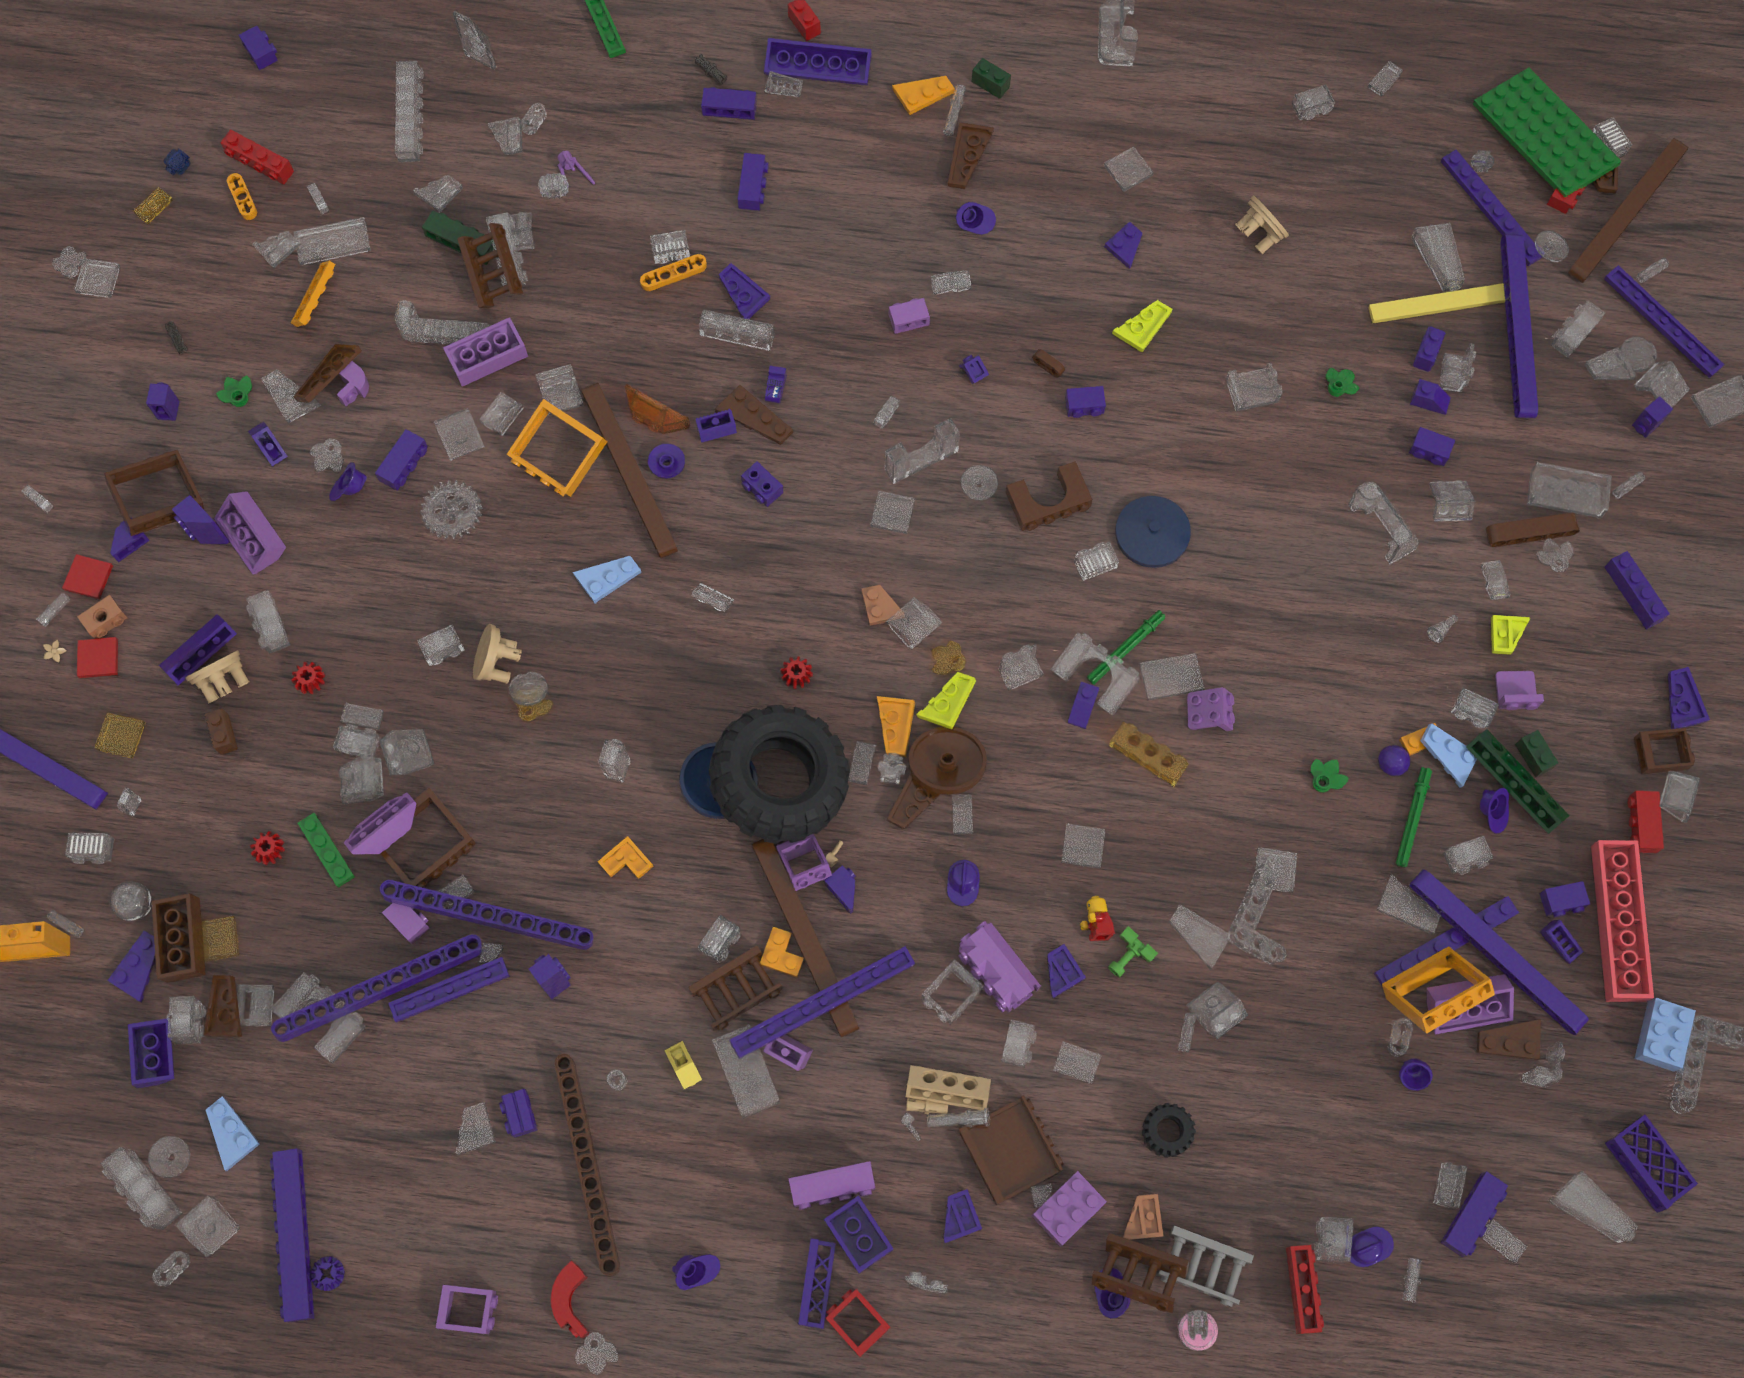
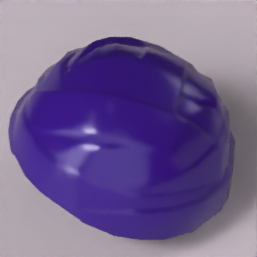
M1397 745L1387 746L1379 754V766L1386 774L1399 776L1410 767V756L1403 747Z
M1413 1058L1406 1060L1401 1066L1399 1078L1406 1088L1418 1091L1428 1087L1432 1081L1433 1073L1427 1063L1421 1059Z

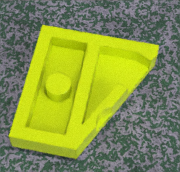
M1493 615L1491 617L1492 653L1512 654L1530 617Z

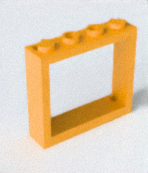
M543 399L507 455L512 458L511 462L516 466L520 467L521 464L525 466V471L533 477L536 474L540 476L541 479L539 481L548 487L550 484L555 486L554 491L563 497L565 494L571 497L608 441ZM549 412L595 442L566 487L520 457Z
M45 921L0 925V962L70 956V936ZM36 926H41V932L36 931Z
M1449 946L1382 983L1386 999L1426 1034L1495 995L1491 979ZM1452 968L1474 984V986L1424 1014L1402 997Z

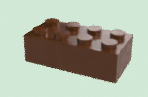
M189 893L152 901L157 979L169 983L205 976L200 898Z

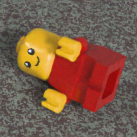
M1093 896L1086 903L1088 921L1090 923L1082 921L1080 927L1081 930L1091 931L1089 941H1108L1115 934L1113 922L1107 912L1106 900L1099 898V896Z

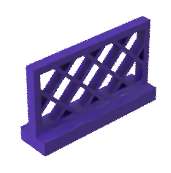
M1646 1115L1641 1116L1615 1137L1605 1142L1606 1146L1657 1213L1671 1207L1675 1201L1698 1184ZM1642 1122L1648 1128L1647 1135L1638 1133L1639 1124ZM1626 1134L1632 1135L1633 1146L1627 1145L1622 1137ZM1638 1137L1647 1139V1149L1638 1147ZM1652 1140L1660 1144L1661 1152L1652 1151ZM1638 1151L1647 1153L1646 1163L1639 1161L1637 1158ZM1651 1154L1660 1156V1167L1651 1165ZM1665 1158L1673 1161L1674 1170L1665 1168ZM1651 1169L1660 1171L1659 1181L1651 1177ZM1665 1172L1674 1174L1673 1184L1664 1182ZM1678 1175L1684 1176L1689 1185L1686 1187L1679 1186ZM1664 1186L1673 1188L1672 1198L1668 1199L1664 1194Z

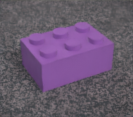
M1077 1171L1032 1217L1061 1247L1107 1201Z

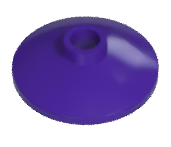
M661 444L655 447L649 454L648 465L651 472L657 477L673 478L683 470L685 456L679 447L673 444ZM670 462V465L665 466L664 463Z

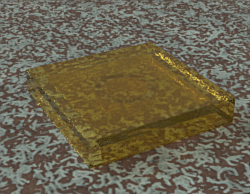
M107 712L94 749L133 758L145 722Z
M234 916L202 921L205 962L239 956L236 919Z

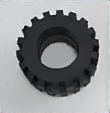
M1165 1103L1164 1105L1156 1106L1147 1114L1142 1124V1136H1144L1143 1141L1149 1146L1148 1149L1150 1151L1153 1150L1156 1152V1155H1163V1157L1168 1158L1170 1156L1176 1157L1190 1147L1195 1139V1122L1190 1118L1192 1115L1185 1112L1186 1109L1184 1107L1180 1108L1178 1104L1169 1105V1103ZM1162 1119H1171L1178 1125L1180 1136L1176 1141L1166 1142L1159 1136L1157 1125Z

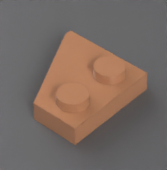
M881 585L862 588L869 626L905 619V613Z
M1158 1194L1137 1196L1123 1238L1136 1240L1163 1237Z

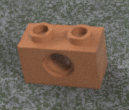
M110 595L77 616L94 639L104 637L108 631L120 626L128 618ZM104 616H107L104 621H101Z

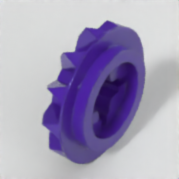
M331 1256L322 1257L314 1263L310 1271L311 1281L316 1288L323 1291L337 1288L344 1278L343 1264L337 1258ZM321 1268L326 1270L331 1268L330 1274L334 1279L328 1277L323 1279L324 1273Z

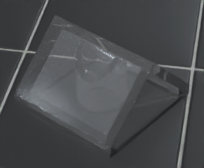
M1669 771L1659 806L1683 823H1687L1692 812L1701 778Z

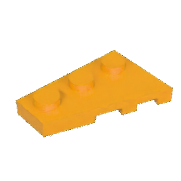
M947 76L892 85V90L909 115L955 93V88Z
M877 696L886 754L906 757L915 701Z

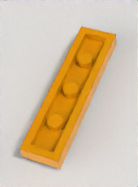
M330 260L320 264L291 324L299 327L306 325L310 321V314L319 303L318 298L325 291V284L332 277L336 264Z

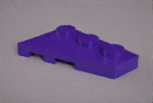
M732 263L719 274V279L745 323L770 300V295Z
M1689 667L1670 671L1668 673L1671 729L1686 728L1708 722L1710 718Z
M143 931L107 980L141 1003L144 998L145 987L150 980L149 975L156 962L154 936Z

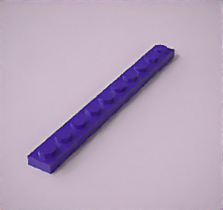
M905 946L730 1039L729 1042L738 1059H741L914 966L915 962Z

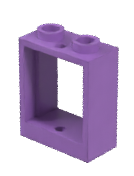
M814 834L807 836L805 840L793 843L787 841L776 846L779 857L795 891L832 876L829 864ZM814 850L821 864L794 875L788 861Z
M443 1285L436 1328L489 1334L490 1330H493L495 1317H492L493 1308L496 1309L498 1304L496 1291ZM454 1292L486 1295L481 1328L449 1324Z

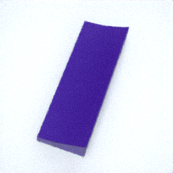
M768 38L764 74L868 86L872 50Z

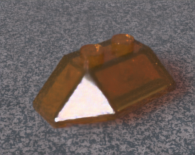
M625 385L632 419L638 424L643 423L651 431L661 434L685 430L690 427L688 417L630 385Z

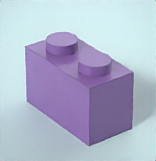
M915 298L902 304L895 303L889 307V318L895 334L928 326L930 323V316L924 298Z
M392 903L382 913L413 944L430 929L426 924L428 920L421 912L417 915L413 911L414 908Z
M783 1035L767 1044L763 1052L799 1071L805 1068L813 1049L787 1035Z

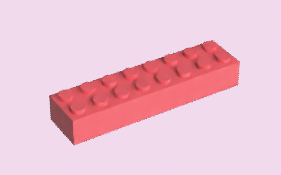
M1598 840L1591 846L1605 999L1606 1002H1647L1654 998L1638 841Z

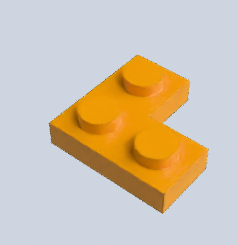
M628 836L597 861L610 877L615 875L625 865L638 879L654 867Z
M773 927L760 963L769 969L798 978L804 958L786 952L792 933Z

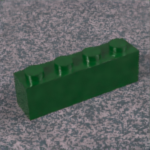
M435 211L431 212L422 226L425 237L461 253L457 238L468 236L476 239L484 235L474 227L469 228L459 220H452L444 213H437ZM494 239L477 246L479 257L496 250Z

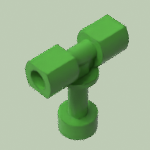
M1129 926L1119 936L1128 944L1126 946L1128 951L1118 962L1113 961L1108 966V969L1118 978L1124 974L1125 970L1123 968L1133 956H1141L1150 963L1158 954L1149 944L1145 946L1137 938L1139 935Z

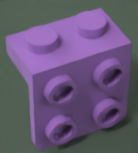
M1499 671L1495 674L1499 709L1534 710L1544 702L1543 694H1537L1535 675L1532 671Z
M1221 687L1190 692L1187 695L1189 729L1196 730L1219 726L1225 731L1233 730L1235 716L1232 705H1234L1232 693Z

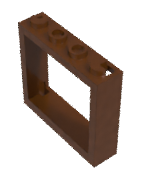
M178 449L104 473L106 484L131 536L176 522L174 519L176 514L172 510L176 505L131 519L115 487L117 484L176 466L190 496L204 509L203 501Z
M430 788L414 799L416 802L414 817L434 802L464 839L413 881H410L385 850L380 853L405 884L426 888L427 883L432 879L439 878L443 873L442 871L448 866L452 867L458 862V858L463 854H468L469 850L476 844Z

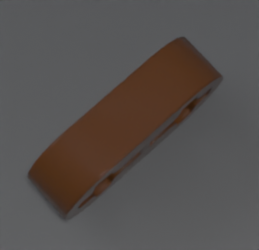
M1038 349L1032 356L1033 361L1054 377L1059 378L1065 371L1062 363L1041 349Z

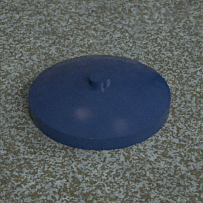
M1144 496L1133 500L1123 508L1117 519L1115 536L1120 550L1129 560L1144 567L1159 568L1172 564L1183 555L1190 541L1191 528L1188 517L1176 503L1160 496Z
M716 742L708 743L696 748L687 756L680 771L679 786L683 798L697 813L709 818L724 819L725 817L720 812L721 808L718 802L713 799L710 789L709 767ZM750 760L751 777L757 785V772L753 762Z

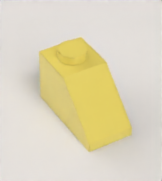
M683 1041L665 1050L684 1089L702 1080Z

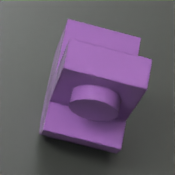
M351 361L339 373L343 382L347 385L337 394V397L345 407L349 403L354 402L357 395L365 398L369 391V382L363 370Z

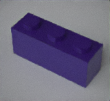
M715 87L703 89L701 104L703 116L755 120L756 92L750 90L717 89Z
M744 153L738 193L739 209L760 211V205L764 204L765 194L762 193L763 188L766 189L767 178L764 176L765 173H768L769 162H766L765 155Z
M405 429L375 472L378 480L398 491L400 486L405 484L409 473L415 470L420 457L426 454L428 446L425 440Z

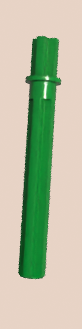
M1158 610L1148 620L1145 619L1143 624L1087 676V680L1091 684L1099 681L1150 632L1155 631V628L1165 619V614Z
M1421 767L1418 781L1414 784L1416 788L1396 859V865L1406 868L1408 865L1427 790H1430L1429 782L1432 774L1430 768Z

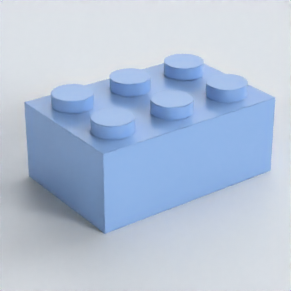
M1659 998L1648 1001L1635 1059L1673 1072L1682 1069L1696 1010Z

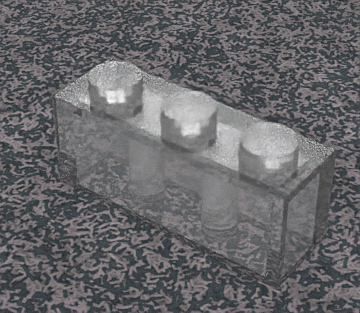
M1589 300L1584 305L1580 304L1574 311L1575 316L1573 318L1569 316L1563 323L1565 327L1562 330L1559 328L1552 336L1554 340L1551 346L1567 358L1577 349L1606 314Z
M269 590L246 598L249 604L246 605V609L250 616L253 615L254 621L252 625L255 632H259L261 637L258 638L261 648H265L270 654L290 646L291 644L279 611Z
M605 739L598 760L603 774L606 778L624 782L630 764V758L625 745L617 739H611V741Z

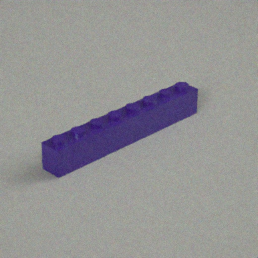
M300 1149L272 1152L273 1158L270 1159V1167L272 1171L274 1170V1179H272L271 1185L276 1197L273 1200L274 1212H277L274 1228L275 1232L278 1233L276 1252L280 1256L277 1271L278 1275L281 1276L279 1295L283 1300V1306L280 1307V1315L282 1319L284 1318V1322L288 1323L314 1319L303 1153Z

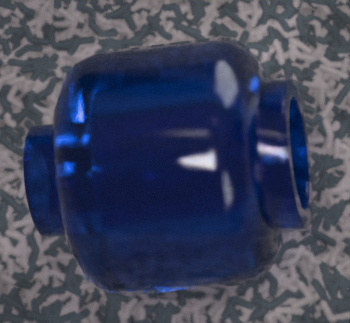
M179 148L177 150L172 149L163 160L166 165L165 169L173 176L175 173L183 175L191 164L190 156Z

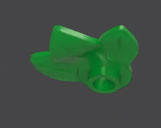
M1332 367L1328 369L1326 380L1329 382L1328 391L1332 396L1339 397L1344 393L1352 395L1359 390V386L1353 383L1355 378L1353 371L1344 369L1338 372Z
M247 375L240 381L226 377L224 390L218 391L216 393L217 397L223 403H231L235 407H242L249 400L248 394L252 390V382Z
M1315 759L1310 768L1311 774L1314 777L1312 785L1316 791L1321 793L1327 792L1330 789L1338 790L1349 779L1347 776L1339 774V763L1336 759L1325 764ZM1319 781H1323L1325 786H1320Z

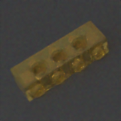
M1123 722L1112 737L1109 746L1175 787L1189 765L1186 762L1187 760L1179 754L1175 755L1170 752L1166 745H1159L1153 741L1154 739L1150 735L1142 734L1133 724ZM1135 739L1138 742V745H1131L1129 743V740ZM1145 750H1152L1155 755L1148 756ZM1168 760L1171 766L1166 767L1161 761Z

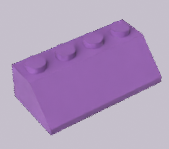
M510 317L443 347L462 387L528 357L525 345Z
M247 491L231 493L227 496L214 519L253 575L257 574L277 561L286 549V546Z
M1506 975L1489 977L1495 995L1433 1030L1434 1033L1440 1034L1513 1021L1514 987ZM1470 981L1428 987V1011L1474 986V984Z
M870 1161L789 1178L794 1207L799 1206V1210L811 1208V1204L819 1202V1205L832 1203L831 1199L849 1200L852 1199L851 1195L860 1194V1197L868 1196L875 1190Z

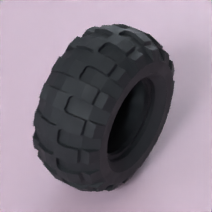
M767 705V708L762 710L754 708L743 713L738 720L732 721L725 728L718 742H716L709 767L710 789L713 799L718 802L721 808L720 812L727 821L734 822L740 828L739 831L750 837L754 835L764 838V842L777 844L780 841H790V843L805 840L807 836L819 833L837 815L846 798L849 788L850 768L849 760L844 755V746L839 737L835 734L832 735L829 731L827 723L819 717L815 719L806 714L807 710L798 707L787 709L782 705ZM770 749L788 751L798 757L805 765L809 775V787L802 794L792 798L781 799L769 796L754 783L750 773V760L758 753Z

